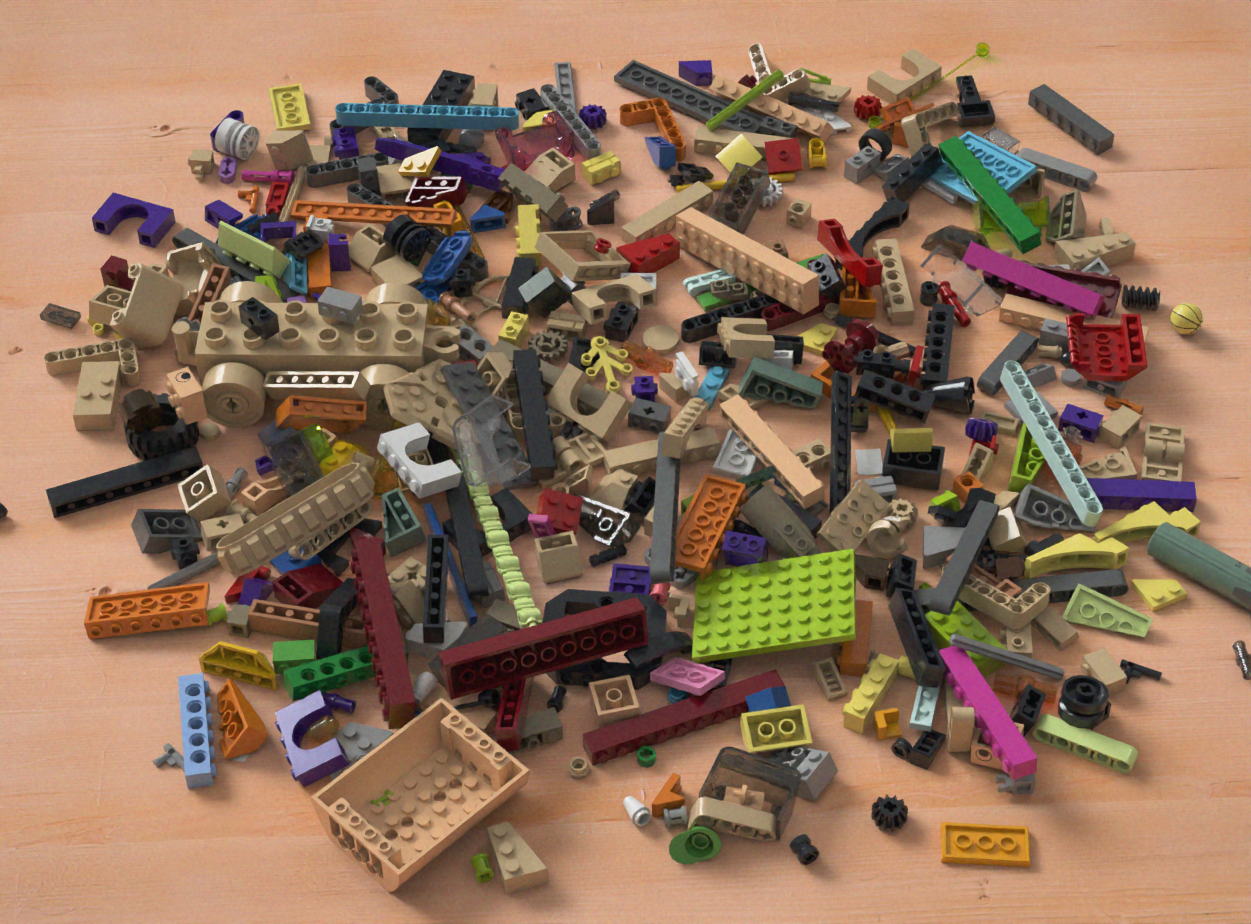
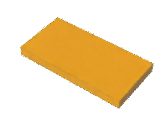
M941 822V863L1030 867L1029 827Z

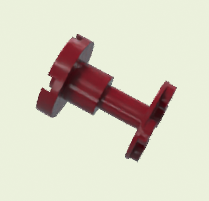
M859 318L854 319L846 327L847 338L845 339V345L837 341H829L825 345L822 357L827 360L834 371L837 370L846 374L852 372L855 368L853 354L866 349L873 351L876 346L880 345V342L878 343L879 333L870 322L859 321Z

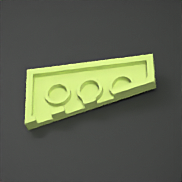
M1079 583L1062 616L1067 622L1145 638L1153 621V618Z

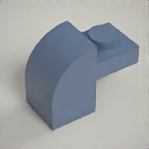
M275 420L263 428L257 436L273 452L287 445H294L291 436L295 431L291 426L285 430L276 428Z

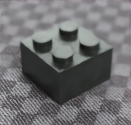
M547 266L518 288L525 302L543 318H546L550 315L551 311H555L572 298L565 282Z

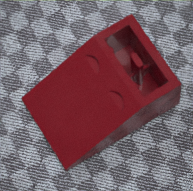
M322 564L287 571L272 581L274 596L279 602L316 609L323 604L343 583Z

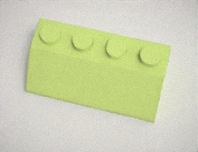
M223 221L219 222L218 246L223 249L222 253L231 258L235 256L236 260L242 264L249 263V266L256 271L263 270L265 275L281 278L291 261L275 247Z

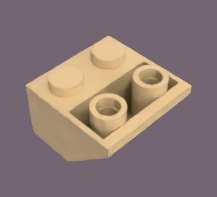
M368 224L357 231L349 246L350 260L368 272H371L372 266L395 256V251L385 245L383 242L384 233L372 224Z
M573 531L534 539L535 556L544 583L583 576L578 545Z

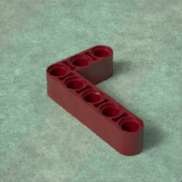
M812 259L807 263L808 270L811 271L809 264L817 259ZM841 292L829 299L824 294H819V305L805 314L796 311L782 302L764 308L761 319H765L767 331H773L823 312L825 306L829 303L839 304Z

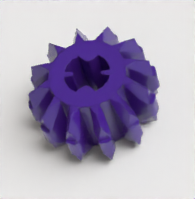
M589 104L588 106H583L579 112V117L589 130L603 128V125L606 124L607 114L602 106Z
M969 418L965 426V435L970 439L991 442L993 435H997L998 424L988 419Z

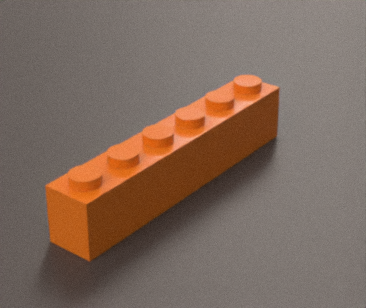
M327 215L314 216V218L327 219ZM309 216V217H306V224H303V231H304V232L307 231V230H306V225H307V222H308L310 216ZM322 241L324 243L322 249L307 257V282L309 281L307 283V294L310 293L311 301L314 300L312 298L313 293L317 292L319 295H322L327 287L332 288L328 242Z

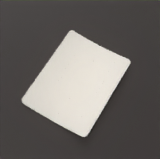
M880 448L855 450L859 475L882 474L883 464Z

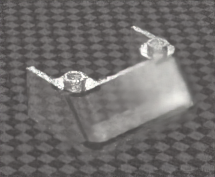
M940 244L920 265L933 276L932 280L935 283L939 284L942 281H948L952 291L956 292L957 298L964 303L965 311L972 317L974 315L978 317L1001 306L1004 300L974 271L966 268L967 265Z
M490 395L456 419L453 424L454 439L466 482L470 486L483 487L508 483L531 468L529 463L511 457L501 463L499 462L492 435L500 429L501 419L499 415L513 406L511 401Z

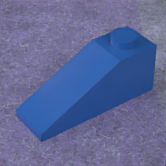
M661 136L645 137V143L655 165L660 167V169H670V167L676 166L675 145Z

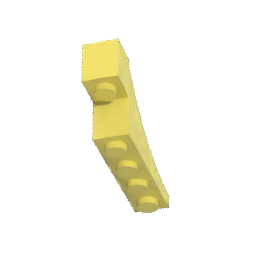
M1153 501L1148 505H1143L1134 513L1127 514L1125 518L1113 522L1109 527L1097 531L1094 534L1093 541L1100 543L1110 537L1121 543L1139 539H1151L1157 527L1164 522H1168L1195 537L1199 533L1201 521L1185 507L1169 515Z
M1079 533L1026 558L1024 576L1030 579L1047 572L1070 568L1118 569L1127 564L1129 547L1112 537L1097 543Z

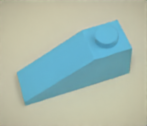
M289 251L286 257L291 261L282 274V278L290 289L306 295L307 257L299 261Z

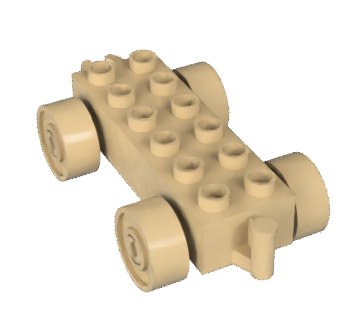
M242 281L228 286L222 292L220 300L205 302L199 331H190V326L185 321L177 322L172 326L180 363L197 366L207 417L219 425L232 428L250 426L262 417L267 392L263 389L262 385L268 371L360 372L371 384L365 401H367L366 421L363 423L378 429L399 428L405 424L391 417L383 390L386 384L411 372L414 373L417 369L435 360L442 359L448 362L459 358V346L457 344L461 342L460 330L450 326L429 325L426 299L417 289L403 283H385L373 288L368 293L366 301L362 303V312L355 322L351 324L319 315L318 303H303L301 301L281 303L279 296L268 286L252 281ZM252 297L278 316L280 331L266 341L241 323L238 306ZM443 340L452 341L454 343L452 346L446 348H441L436 345Z

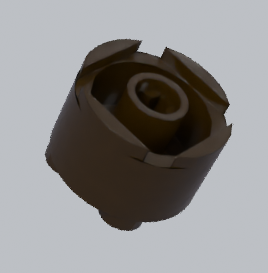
M144 389L131 391L123 397L124 401L122 404L120 402L117 409L127 428L135 435L141 434L145 429L157 427L162 422V409L149 390L148 392L144 391Z

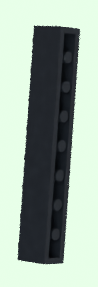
M536 349L513 350L512 363L531 480L554 478V471L558 470V462L553 457L555 455V444H551L553 432L548 427L550 426V415L546 414L548 402L543 397L546 394L545 385H541V382H543V372L539 371L541 360L540 357H537Z
M194 446L46 489L53 516L58 518L184 481L203 468V464L197 447Z

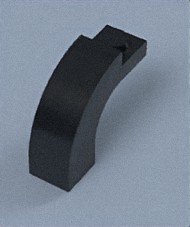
M970 488L967 501L958 512L937 505L929 506L927 514L934 516L935 520L943 522L942 527L966 528L979 500L994 504L996 493L982 488Z

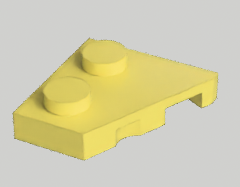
M820 323L798 336L803 337V350L822 356L825 345L829 341L834 340L838 328Z
M1134 579L1131 582V587L1152 612L1184 600L1187 597V592L1176 579Z

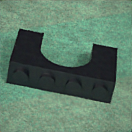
M507 487L491 496L493 505L498 508L499 517L504 521L502 527L508 533L509 542L532 530L528 522V515L533 513ZM450 518L442 523L443 533L448 535L449 542L458 550ZM476 530L481 557L483 558V556L491 553L493 549L487 546L485 532Z

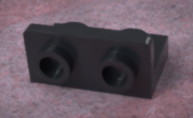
M309 229L304 233L300 232L293 239L289 238L284 243L285 247L281 253L285 255L290 251L301 261L322 249L324 243Z

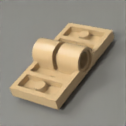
M1146 423L1141 480L1181 481L1185 450V427Z
M590 431L567 441L562 436L554 438L551 444H555V455L553 457L557 459L558 470L554 471V478L538 479L539 485L542 488H546L564 480L588 465L593 467L602 463L603 451L606 450L597 439L592 437Z
M861 479L845 499L830 513V518L816 535L833 551L853 548L855 551L868 535L870 527L882 517L890 504Z

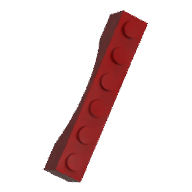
M835 218L819 220L817 240L864 287L880 285L883 264L875 257H860L848 242L843 226Z

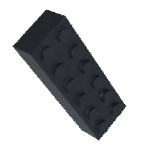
M443 70L422 105L467 106L473 97V90L475 89L474 76ZM408 127V142L420 145L441 138L447 141L453 129Z

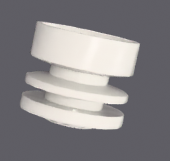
M227 118L220 124L215 136V146L218 151L242 160L249 159L256 151L259 143V131L256 127L232 118Z

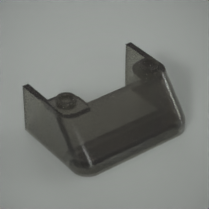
M728 746L720 750L699 792V798L708 797L722 801L725 797L726 786L742 789L743 785H748V790L765 792L764 801L772 803L770 813L777 817L776 840L780 841L792 816L801 783V774L794 767Z

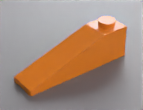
M228 678L217 693L218 713L222 715L219 730L222 731L223 736L219 740L223 756L227 760L257 751L269 735L264 722L234 681Z

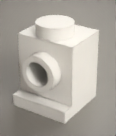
M310 215L306 230L310 229L321 241L328 242L329 233L334 234L335 226L332 225V220L314 218V215Z

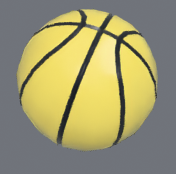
M1179 304L1171 313V325L1180 334H1193L1201 328L1203 314L1195 304Z

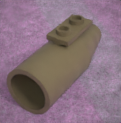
M770 485L760 489L740 509L742 515L784 559L822 553L810 529Z

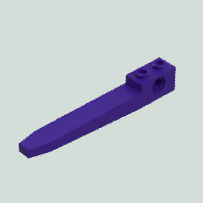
M378 138L375 142V150L401 161L431 149L397 139ZM441 151L432 170L462 177L466 180V183L499 192L504 187L498 178L505 169Z

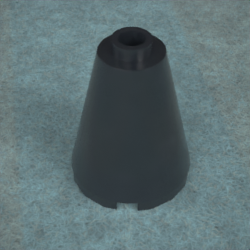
M967 376L927 385L922 390L936 396L933 406L965 414L973 412L975 400H972L973 394H975V386L972 377Z

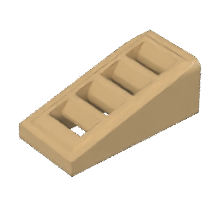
M832 657L813 662L811 670L828 700L847 695V690ZM830 675L832 676V678H829V679H826V680H825V678H824V677H827V676H830ZM831 682H835V683H836V684L830 685V686L827 685L828 683H831ZM835 688H839L840 690L834 693L830 692V690Z

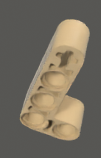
M701 797L696 800L689 812L688 831L696 826H705L709 829L762 842H771L776 839L777 817L768 812L708 797Z

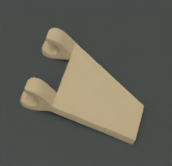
M325 135L324 145H309L313 159L306 162L307 167L329 162L332 147L331 135Z

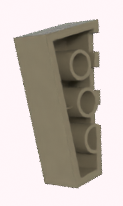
M512 163L498 178L523 203L527 205L539 204V213L554 222L569 207L564 202L565 198L560 193L555 194L550 187H545L540 181L535 180Z

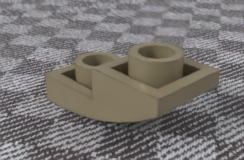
M728 279L710 282L713 297L728 300L749 299L745 282L728 284Z

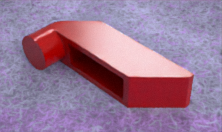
M260 566L250 573L239 576L224 595L226 604L239 601L246 578L259 577L268 580L271 569Z

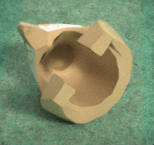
M891 516L874 522L867 535V544L870 550L877 557L883 559H891L896 557L898 553L901 554L907 551L908 546L904 539L900 540L903 529L910 522V518Z

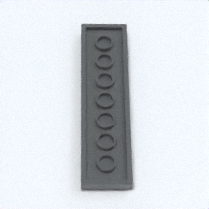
M475 363L443 365L440 371L503 487L514 490L537 486L539 483L538 479L531 480L527 457Z

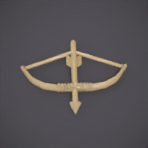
M492 276L482 280L473 287V296L462 297L461 304L464 306L473 297L482 300L483 304L487 307L476 312V316L493 307L502 310V306L498 302L505 284L509 280V276ZM495 280H504L497 299L493 297L486 298L477 294L487 283Z

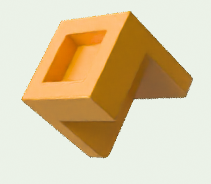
M898 708L874 711L873 727L878 741L902 737V731L898 722Z

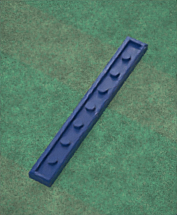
M424 504L425 519L431 534L444 535L432 504ZM449 548L448 576L470 630H475L478 627L477 614L471 599L469 600L466 587Z

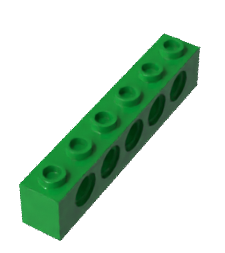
M367 645L289 668L283 671V685L293 702L319 690L325 693L356 682H362L377 675L376 671L372 670L371 659L373 655L369 654ZM403 645L404 651H405L406 660H407V665H408V655H409V653H408V651L406 650L405 646Z

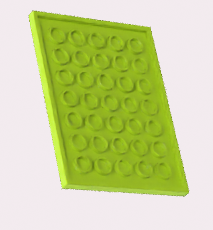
M854 548L712 570V573L707 575L705 581L700 580V573L697 574L692 660L695 663L856 640V563Z

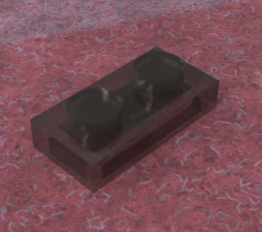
M49 303L40 313L41 320L72 329L80 320L81 314L78 311Z

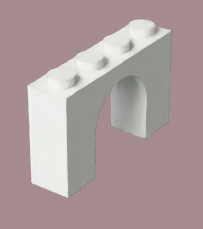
M420 422L380 434L377 448L419 499L457 487L462 473L452 460L427 466L417 464L408 458L407 455L427 449L430 434Z

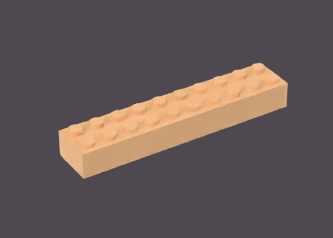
M692 207L676 215V235L681 248L802 314L819 305L818 274Z

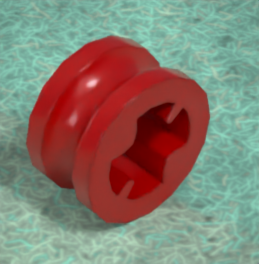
M598 238L594 249L599 253L608 254V248H611L612 244L606 239Z

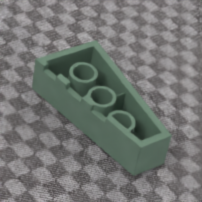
M754 356L739 383L738 395L742 398H745V396L754 397V400L765 398L773 400V403L787 402L791 406L815 409L822 396L823 382Z

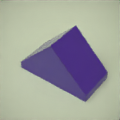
M259 577L246 578L238 604L251 606L254 599L266 601L274 591L272 582Z

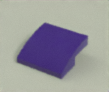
M613 563L609 592L650 594L652 582L650 567Z

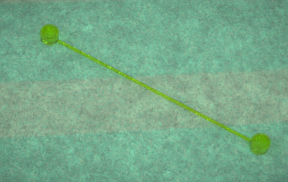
M978 43L974 56L916 94L910 100L912 101L976 56L986 57L989 53V45L987 43ZM878 116L870 117L868 127L870 129L877 128L882 124L884 118Z

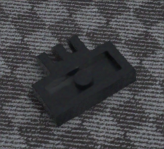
M678 163L677 169L690 183L705 182L706 179L711 180L714 177L706 167H697L693 163Z

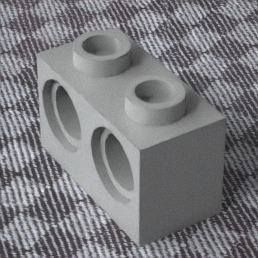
M463 324L459 329L461 342L457 344L459 346V356L466 361L475 360L478 366L486 352L493 345L486 338L477 334L473 328ZM450 341L448 347L452 346L454 343Z

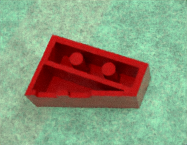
M668 233L616 247V251L631 264L628 273H655L680 259V242Z

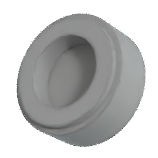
M1065 369L1062 372L1061 381L1067 386H1075L1080 381V374L1075 369Z

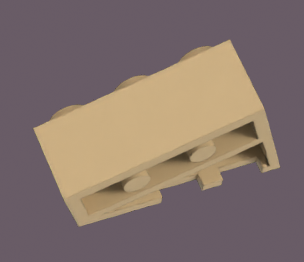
M509 822L487 827L488 843L506 895L548 884L547 867Z

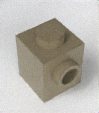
M233 605L226 618L229 635L249 638L252 630H250L248 612L251 606Z

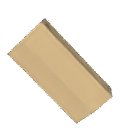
M1049 605L1031 620V625L1059 651L1068 647L1079 638L1077 630Z

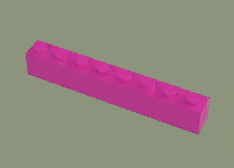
M970 242L962 262L967 264L966 268L976 272L979 269L983 271V275L989 278L996 276L1001 283L1006 285L1009 282L1015 284L1014 288L1023 292L1027 289L1031 291V295L1037 298L1044 296L1047 298L1046 301L1054 305L1057 302L1061 303L1064 309L1071 312L1074 309L1078 310L1080 313H1084V317L1088 319L1090 316L1096 318L1105 299L1101 294L974 242Z
M954 646L939 650L946 668L943 675L947 685H951L955 697L962 702L963 707H974V726L980 729L984 741L991 746L993 755L1001 761L1004 772L1008 773L1012 780L1036 773L1037 756L967 652Z

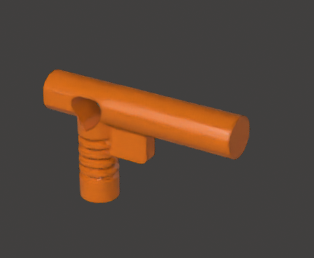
M253 186V189L250 191L239 190L238 197H246V201H251L249 211L250 213H255L259 187Z

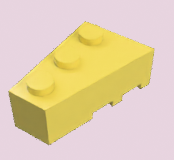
M539 204L518 205L519 226H515L516 237L519 236V238H516V245L520 249H517V257L536 259V266H543L542 254L535 248L540 234Z

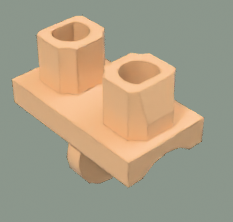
M743 785L742 789L726 786L723 801L762 811L765 792L748 790V785Z

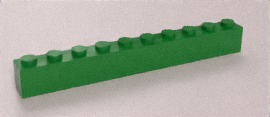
M954 136L938 144L942 159L1022 254L1042 245L1040 229L1033 226L1032 220L1025 216L1021 207L1018 208L1016 206L1015 200L1012 197L1009 198L1005 188L1000 187L998 180L992 178L990 171L983 167L981 160L975 158L971 149L968 150L964 140L961 141L957 136Z

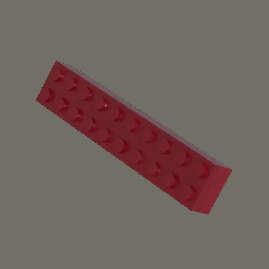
M380 539L355 540V549H351L352 560L354 561L351 562L352 574L356 575L354 585L356 590L359 589L357 594L359 606L362 605L363 608L361 609L362 622H366V626H364L365 637L369 638L370 641L368 642V652L373 655L371 659L372 670L376 671L377 674L375 675L376 688L380 687L378 698L379 704H383L384 707L382 709L383 722L387 721L389 730L398 729L414 719L416 701Z
M636 597L438 652L444 688L450 699L453 700L648 645L649 636L646 611Z

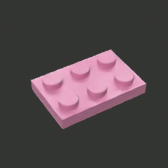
M678 657L670 659L650 673L651 681L657 682L660 685L674 687L677 690L687 691L696 696L703 695L725 679V671Z

